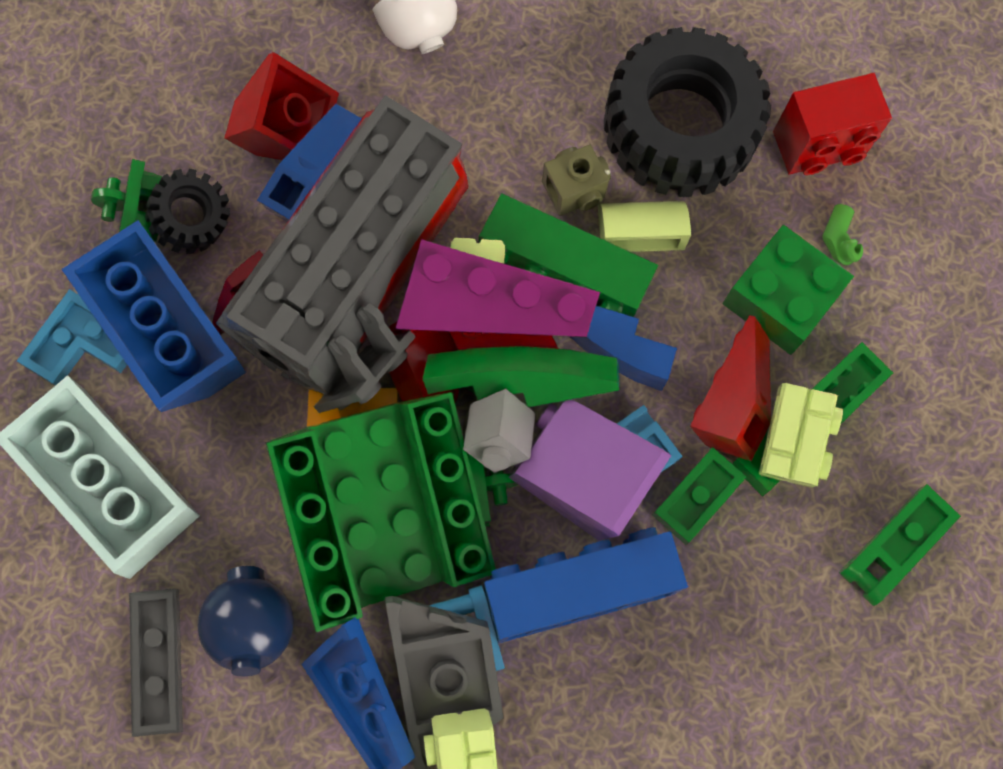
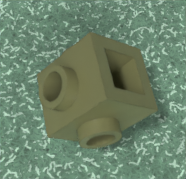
M591 144L579 149L577 147H570L556 155L555 159L544 163L542 183L559 217L576 209L587 211L599 205L603 198H605L608 183L611 179L610 169L606 160L602 156L597 157Z

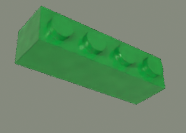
M503 193L498 198L479 234L478 243L482 239L503 241L505 245L504 264L598 291L600 294L596 306L631 317H635L658 267L657 264Z

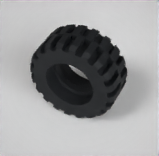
M682 27L668 29L665 36H661L660 32L653 33L645 37L643 45L637 43L627 51L625 59L618 63L614 71L604 115V131L608 133L606 141L608 148L613 154L619 152L616 163L624 172H627L630 168L635 171L633 180L642 186H645L647 181L656 184L655 192L667 195L669 189L678 190V197H691L694 189L697 188L700 189L702 195L715 192L719 182L722 186H727L736 179L739 172H743L748 166L767 129L766 124L771 115V104L768 101L771 93L768 82L765 79L759 80L763 73L761 67L756 60L749 61L746 58L748 51L740 44H737L735 47L727 42L728 37L718 32L716 36L705 34L706 29L692 27L691 32H683ZM674 89L698 93L710 101L716 108L723 127L703 136L678 134L663 126L656 119L649 107L648 101L661 92Z

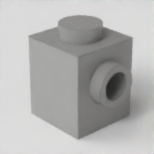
M507 389L470 404L463 450L494 473L529 460L535 412Z

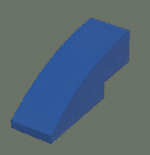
M596 306L587 337L570 338L587 353L617 358L620 374L635 382L662 391L669 379L677 348L636 336L638 318Z

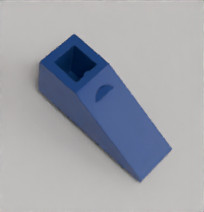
M335 104L279 163L257 201L271 213L288 222L362 118Z

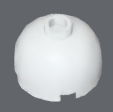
M381 0L373 8L378 24L387 39L395 46L406 50L419 48L421 54H426L444 45L442 37L453 29L457 20L455 0Z

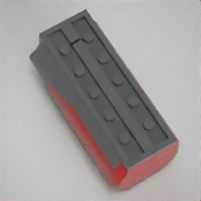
M385 95L374 110L365 113L227 305L216 324L241 347L271 370L276 371L278 368L283 371L281 376L307 389L328 395L342 374L334 355L328 348V343L333 338L337 339L342 335L354 344L357 352L367 339V334L357 318L356 312L362 306L366 307L370 303L384 314L412 273L421 239L433 242L468 189L465 166L460 159L462 143Z

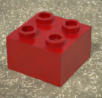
M874 72L793 92L773 130V134L788 175L803 172L804 175L808 176L823 171L830 164L842 162V165L849 166L865 159L873 144L881 137V133L891 121L892 116Z

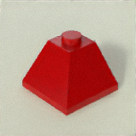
M275 52L268 54L234 101L224 139L255 156L283 160L325 114L337 104L339 92Z

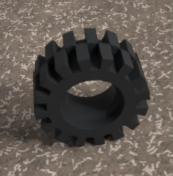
M182 169L173 171L171 177L168 174L161 177L159 183H156L145 207L148 209L145 214L146 222H151L149 228L151 235L154 236L158 233L161 236L158 243L163 247L167 242L173 244L171 251L179 253L181 248H186V254H194L197 248L201 252L208 249L210 244H214L228 223L226 220L230 216V208H225L229 202L227 194L221 196L219 194L222 186L218 181L213 186L210 185L208 181L211 176L206 173L203 174L201 179L196 177L197 170L189 169L186 175H183ZM183 197L193 199L203 209V221L195 226H186L179 223L172 214V202Z

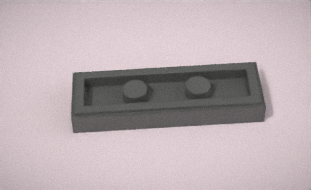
M165 589L129 593L132 737L183 732L179 590Z

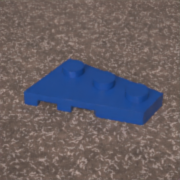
M355 617L343 624L301 665L369 769H401L416 757L359 619Z

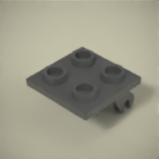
M370 303L366 307L362 306L356 312V316L361 322L371 345L366 346L357 355L354 344L342 335L337 339L333 338L328 343V348L334 355L342 374L328 395H323L314 408L319 413L335 408L343 410L355 402L364 404L380 390L381 384L378 381L386 371H393L406 359L408 353L405 349L416 337L411 330L394 336L384 322L383 314L377 307Z

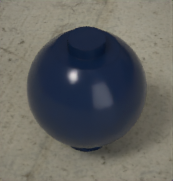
M239 566L227 572V582L217 586L202 604L198 616V636L204 651L215 663L231 670V673L235 676H254L261 672V668L277 660L285 651L292 637L294 617L289 600L275 584L265 580V571L262 568Z

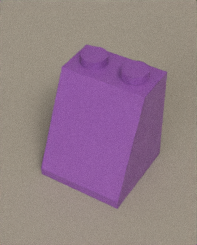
M571 399L562 401L558 406L549 403L535 423L541 431L532 442L530 459L514 465L515 469L509 478L599 541L620 536L672 455Z

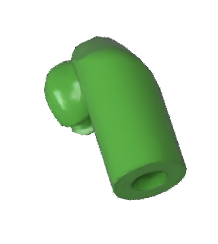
M837 204L834 206L824 230L823 241L834 261L842 265H850L861 259L863 256L862 244H857L858 241L851 239L847 233L855 213L854 210L847 205Z

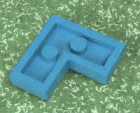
M70 289L17 360L22 366L55 386L71 372L84 352L119 373H122L127 366L79 294Z

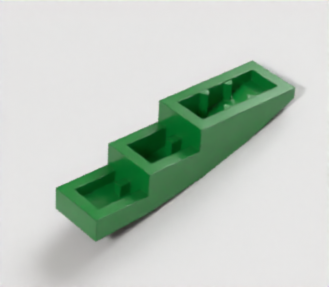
M861 342L811 390H819L838 396L836 407L843 409L842 424L894 372ZM769 429L752 461L738 457L732 463L747 476L746 480L762 497L780 481L759 475Z
M527 346L471 348L429 354L423 381L428 394L473 386L477 400H481L504 389H507L512 394L523 392L527 406L534 407L618 391L619 364L617 358L570 349Z

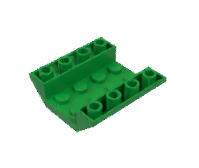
M452 392L389 404L305 427L265 442L316 632L344 624L355 617L356 619L362 618L361 608L384 601L385 597H396L442 581L452 587H456L492 575L491 571L496 570L468 455L463 450L464 439Z

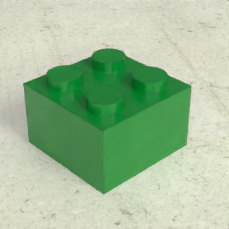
M783 224L735 283L722 304L744 321H747L749 315L755 316L769 339L792 355L854 278V275Z

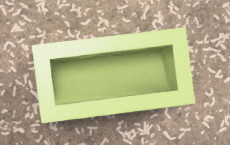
M684 201L600 203L598 205L600 238L629 252L685 250L691 237L690 217Z

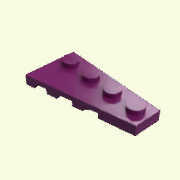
M421 239L395 329L587 337L600 292Z

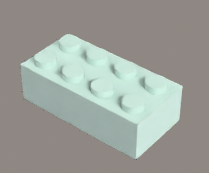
M68 375L0 432V445L112 572L128 579L132 578L200 516L88 392Z

